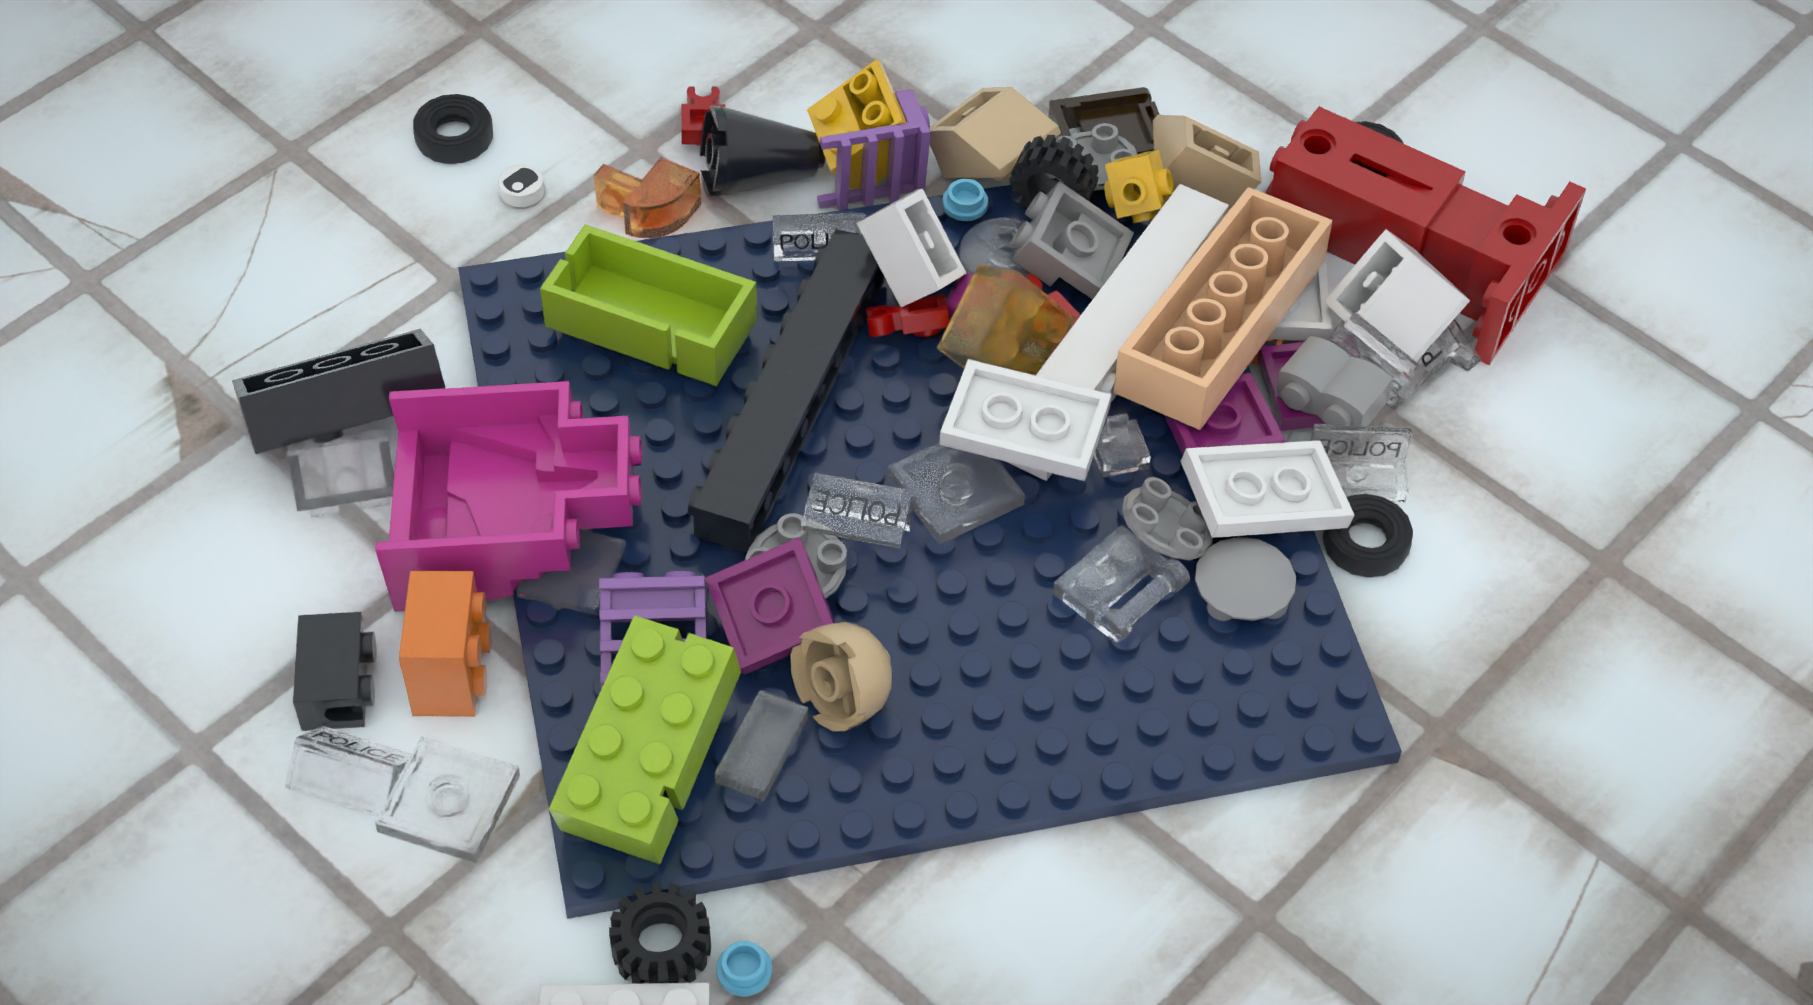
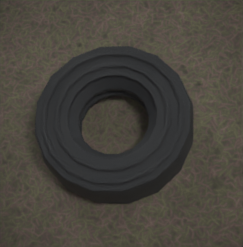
M450 94L436 97L421 106L413 119L415 143L424 156L435 162L456 164L470 161L485 152L493 139L491 114L482 102L471 96ZM454 121L464 122L470 126L467 132L458 136H443L436 131L439 126Z
M1359 494L1346 497L1354 517L1348 528L1323 530L1322 539L1327 555L1343 570L1353 575L1368 578L1385 576L1399 569L1408 557L1412 545L1413 528L1408 515L1399 505L1381 496ZM1360 523L1375 525L1385 533L1387 540L1379 547L1361 546L1351 539L1349 530L1352 526Z

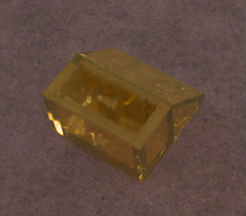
M979 264L937 349L963 369H965L967 361L970 359L1036 376L1068 333L1075 317L1019 271Z

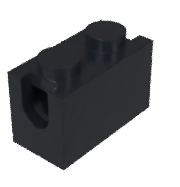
M361 612L298 615L293 704L301 731L365 727L366 706H374L375 703L374 679L372 674L367 675V664L376 662L377 648L374 631H363Z

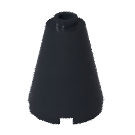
M710 106L711 111L705 112L701 128L700 156L706 157V165L709 171H700L703 189L707 196H722L810 178L816 175L818 168L824 167L826 158L816 132L722 106Z

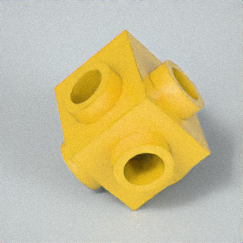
M1159 149L1118 158L1105 164L1108 181L1104 185L1105 196L1109 207L1115 208L1117 218L1132 216L1133 223L1154 219L1159 212L1158 209L1164 206L1170 195L1174 192L1171 172L1168 168L1163 169Z

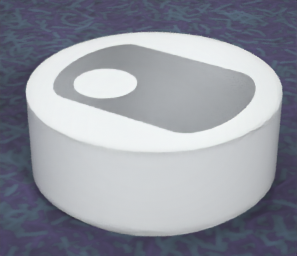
M527 164L513 165L506 168L498 178L500 197L510 206L528 207L539 202L544 195L543 175L534 166Z

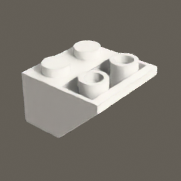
M923 189L911 192L857 223L900 307L934 293L966 274Z
M1386 229L1324 300L1355 332L1405 372L1412 368L1470 301L1413 247Z

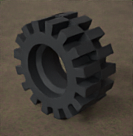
M1041 135L1034 137L1032 143L1028 141L1025 144L1011 172L1012 175L1009 183L1014 186L1012 189L1014 197L1022 196L1019 203L1026 208L1040 191L1047 195L1058 183L1044 174L1047 173L1056 176L1064 182V185L1089 201L1099 179L1097 176L1099 172L1098 166L1092 165L1094 160L1092 155L1089 153L1083 156L1081 153L1084 147L1077 143L1072 148L1068 145L1070 139L1062 137L1060 143L1056 142L1055 135H1047L1045 141Z
M661 882L651 883L652 893L645 895L642 886L634 889V901L631 902L624 896L618 902L620 912L613 910L610 918L609 937L614 964L618 965L619 974L625 980L631 975L632 984H642L645 981L649 983H679V978L681 977L687 983L696 980L695 968L703 972L707 966V955L710 956L711 954L710 923L703 902L701 901L697 904L696 894L689 889L682 897L680 885L670 883L668 893L662 892ZM654 924H672L681 931L682 938L679 944L667 951H649L639 942L641 932Z

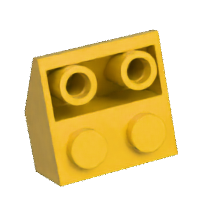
M878 59L807 109L819 143L820 137L907 123L885 69ZM889 139L878 141L875 185L887 176ZM863 143L852 145L849 187L852 190L860 188ZM837 148L825 149L823 153L830 171L836 174Z

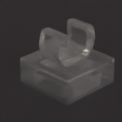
M1127 413L1107 417L1106 425L1103 426L1094 453L1102 477L1149 468L1151 455L1137 420L1128 421Z

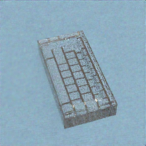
M759 690L715 771V782L764 801L808 719V707Z

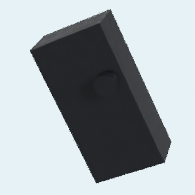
M421 329L232 380L245 427L255 454L312 438L315 443L330 442L344 435L342 430L394 416L389 401L390 392L446 388L434 344Z

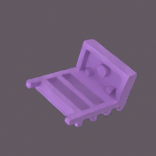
M912 89L895 92L907 123L820 137L822 150L837 148L835 192L817 195L819 208L837 205L838 210L848 209V203L863 201L864 206H871L874 204L875 198L888 196L891 203L899 200L900 194L910 193L917 189H923L925 192L931 134L930 120L926 107L919 106ZM889 139L886 184L875 186L878 141ZM863 143L860 188L849 190L852 145Z
M672 571L665 573V577H644L642 573L624 572L613 574V578H599L601 689L612 667V654L618 653L623 640H612V623L631 622L634 615L654 622L695 620V635L706 638L707 585L705 576H696L695 572Z

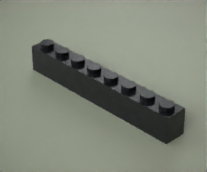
M836 228L828 245L822 244L819 247L815 258L814 272L811 278L804 277L802 280L794 311H786L781 323L778 342L776 345L770 344L765 352L762 373L758 379L752 378L749 382L744 398L745 405L740 414L734 413L726 431V442L722 450L716 449L713 452L708 464L707 479L703 487L696 486L691 494L688 514L693 516L694 537L748 553L754 540L761 533L867 318L866 309L873 306L886 280L864 236Z

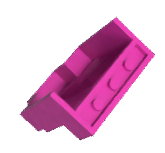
M569 381L390 392L389 401L398 429L389 540L386 542H376L375 551L394 612L405 611L410 571H473L477 592H485L486 601L514 596L513 590L523 579H540L544 572L570 571L571 550L580 548L579 529L633 526V506L642 505L640 475H633L634 466H642L641 436H632L628 416L583 418L582 402L573 401Z

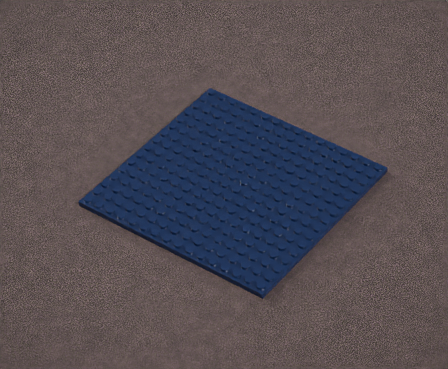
M1051 178L1052 180L1059 182L1057 178ZM1005 185L985 188L984 191L988 196L987 211L982 217L972 221H960L947 215L943 209V195L927 197L966 273L986 270L999 276L1007 285L1011 283L1018 291L1027 292L1025 280L1026 275L1030 274V272L1012 261L1017 248L1010 243L1025 221L1030 223L1032 219L1025 215L1028 206L1024 208L1019 203L1022 196L1014 197L1012 193L1014 186ZM1105 190L1093 191L1089 202L1134 232L1123 256L1124 259L1153 219L1133 223L1132 216L1117 218L1115 208H1110L1107 203ZM893 202L637 241L756 282L757 322L717 386L677 373V364L675 363L668 370L545 327L540 288L559 260L566 261L565 252L458 267L478 386L569 381L573 401L582 402L583 418L628 416L632 436H641L642 466H634L633 475H640L642 505L633 506V526L579 529L580 548L571 550L570 571L544 572L540 579H523L513 590L548 807L551 805L601 691L599 578H613V574L624 572L642 573L644 577H665V573L672 571L695 572L696 576H705L706 578L745 561L747 555L745 552L694 537L693 516L688 514L691 494L696 486L703 487L707 479L708 464L713 452L716 449L722 450L726 442V431L734 413L740 414L745 405L744 398L749 382L752 378L758 379L762 373L765 352L770 344L776 345L778 342L781 323L786 311H794L802 280L804 277L811 278L814 272V263L818 249H812L811 234H814V247H820L822 244L826 245V233H828L829 243L836 228L851 233H859V235L863 236L857 223ZM788 234L795 238L799 234H804L809 238L810 242L807 248L798 249L795 247L793 239L790 243H783V250H781L780 235ZM783 236V241L790 240V237ZM799 236L796 243L799 247H804L807 244V239L804 236ZM1060 277L1051 286L1041 281L1042 292L1045 296L1057 290L1080 315L1092 301L1091 298ZM958 279L927 296L945 293L947 299ZM885 280L872 307L899 305L887 280ZM1011 308L994 338L986 341L975 339L972 343L955 337L950 332L949 327L941 328L939 333L926 337H918L913 333L903 334V330L894 331L883 336L870 337L866 318L761 533L772 525L777 524L782 516L796 513L802 515L806 521H811L829 529L845 545L847 550L846 575L837 591L827 597L826 601L835 623L847 622L857 624L869 630L887 650L892 666V688L884 706L875 715L858 726L846 731H832L820 725L813 718V716L820 714V712L814 707L812 701L802 703L791 675V655L745 675L741 672L683 810L674 808L679 821L660 865L561 831L551 813L550 819L567 919L618 910V902L624 896L631 902L634 901V889L642 886L645 895L652 893L651 883L661 882L662 892L668 893L670 883L680 885L682 897L688 889L698 895L1398 763L1402 750L1314 530L1213 538L1212 546L1221 540L1236 537L1259 539L1276 547L1289 559L1296 575L1295 594L1289 602L1285 615L1278 619L1264 618L1254 621L1233 618L1227 621L1217 620L1208 613L1207 602L1201 597L1195 582L1196 565L1200 558L1192 560L1176 559L1154 551L1136 537L1127 526L1122 513L1124 497L1132 489L1140 488L1144 481L1150 477L1165 481L1170 486L1171 491L1182 495L1190 502L1197 501L1181 464L1183 455L1162 413L1117 394L1110 403V408L1085 481L1054 473L1045 481L1006 461L940 445V431L968 359L1036 376L1057 348L1056 346L1045 352L1018 323L1019 311ZM1249 366L1246 367L1242 374L1251 373ZM818 490L830 492L825 513L812 511L813 508L823 509L824 503L815 502V499L825 500L826 494L817 492ZM836 494H842L846 498L845 510L839 515H834L829 510L830 507L834 512H839L843 507L844 501L842 497L839 496L831 499ZM851 496H854V497H853V501H852V505H851V508H850L849 516H848V517H845V516H846V512H847V508H848V505H849L850 497H851ZM856 497L869 499L864 520L860 519L865 501L856 500ZM875 501L882 502L885 505V515L888 513L897 514L898 506L902 505L897 527L887 525L884 522V517L878 522H872L868 518L870 505ZM875 504L871 509V517L874 520L882 515L883 509L880 504ZM889 516L887 521L894 523L896 517ZM707 585L706 639L730 646ZM695 620L655 621L678 629L682 639H686L688 633L695 635ZM631 622L612 623V640H623ZM612 654V664L617 654ZM760 702L791 712L783 711L779 720L789 723L788 727L794 730H798L803 720L799 716L806 718L763 799L759 797L763 796L767 786L757 784L753 794L759 797L738 789L741 788L745 780L743 777H746L749 773L747 769H751L753 762L748 760H756L757 754H759L762 748L758 745L763 746L766 741L764 738H767L770 731L765 729L772 730L782 711L780 709L772 708L762 726L765 729H761L758 734L764 738L757 736L754 743L758 745L753 744L750 751L757 754L748 752L746 756L748 760H744L741 765L747 769L740 767L737 773L743 777L735 776L731 786L738 789L722 784L729 785L732 778L726 775L733 777L736 772L735 769L727 767L724 772L726 775L722 776L720 780L722 783L717 782ZM762 703L755 718L764 720L771 706ZM753 719L729 766L739 767L762 724L761 721ZM778 721L775 728L784 731L787 724ZM774 729L771 736L780 739L783 732ZM787 729L784 736L793 739L796 732ZM769 737L767 744L776 746L779 740ZM782 737L780 743L789 746L792 740ZM766 744L763 751L772 754L774 747ZM779 744L776 751L785 754L788 747ZM761 752L758 759L768 762L771 755ZM775 752L772 759L781 762L784 755ZM757 760L754 767L763 770L766 763ZM770 760L767 767L776 770L780 763ZM753 768L750 775L759 778L762 771ZM766 768L763 775L772 778L775 771ZM749 776L742 790L751 793L758 779ZM762 776L759 783L768 785L771 778ZM665 790L662 797L669 799L668 794Z

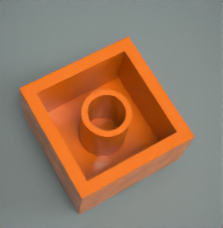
M410 571L399 661L412 716L475 717L477 696L486 695L487 668L486 665H481L482 653H490L492 628L490 622H485L486 594L485 592H477L473 571Z

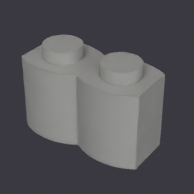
M1309 336L1279 371L1276 394L1290 408L1318 415L1333 431L1359 437L1389 401L1393 378L1383 369L1369 361L1350 357L1349 354L1336 344L1320 337Z

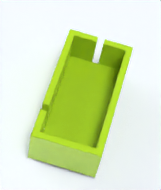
M584 224L566 250V261L559 260L540 288L545 327L668 370L675 363L677 364V373L714 386L718 385L757 322L755 281Z
M634 615L549 807V811L561 831L659 865L661 864L679 821L674 808L684 809L740 676L741 669L734 647L688 633L685 642H683L678 629ZM665 790L668 794L669 799L662 797Z

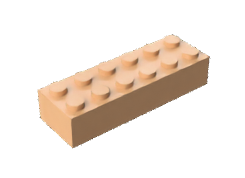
M1248 187L1118 350L1113 393L1201 430L1325 262L1333 220Z

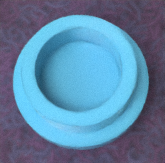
M972 179L954 181L943 195L944 211L956 220H976L982 217L988 208L987 194L982 185Z
M750 941L735 942L727 947L718 958L716 965L717 979L722 988L730 994L741 997L755 995L761 992L771 980L772 962L770 956L756 943Z

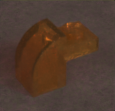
M660 157L643 179L602 164L594 174L597 207L604 209L609 214L623 217L625 234L629 236L657 238L669 235L683 227L701 206L700 173Z

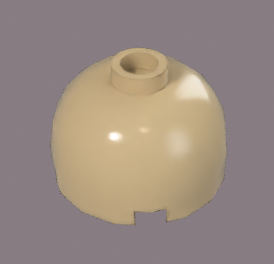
M840 622L816 627L804 632L799 637L803 638L800 645L792 649L791 675L802 703L811 700L814 707L820 712V714L813 716L820 725L832 731H846L862 724L882 709L892 688V666L887 650L869 630L857 624Z

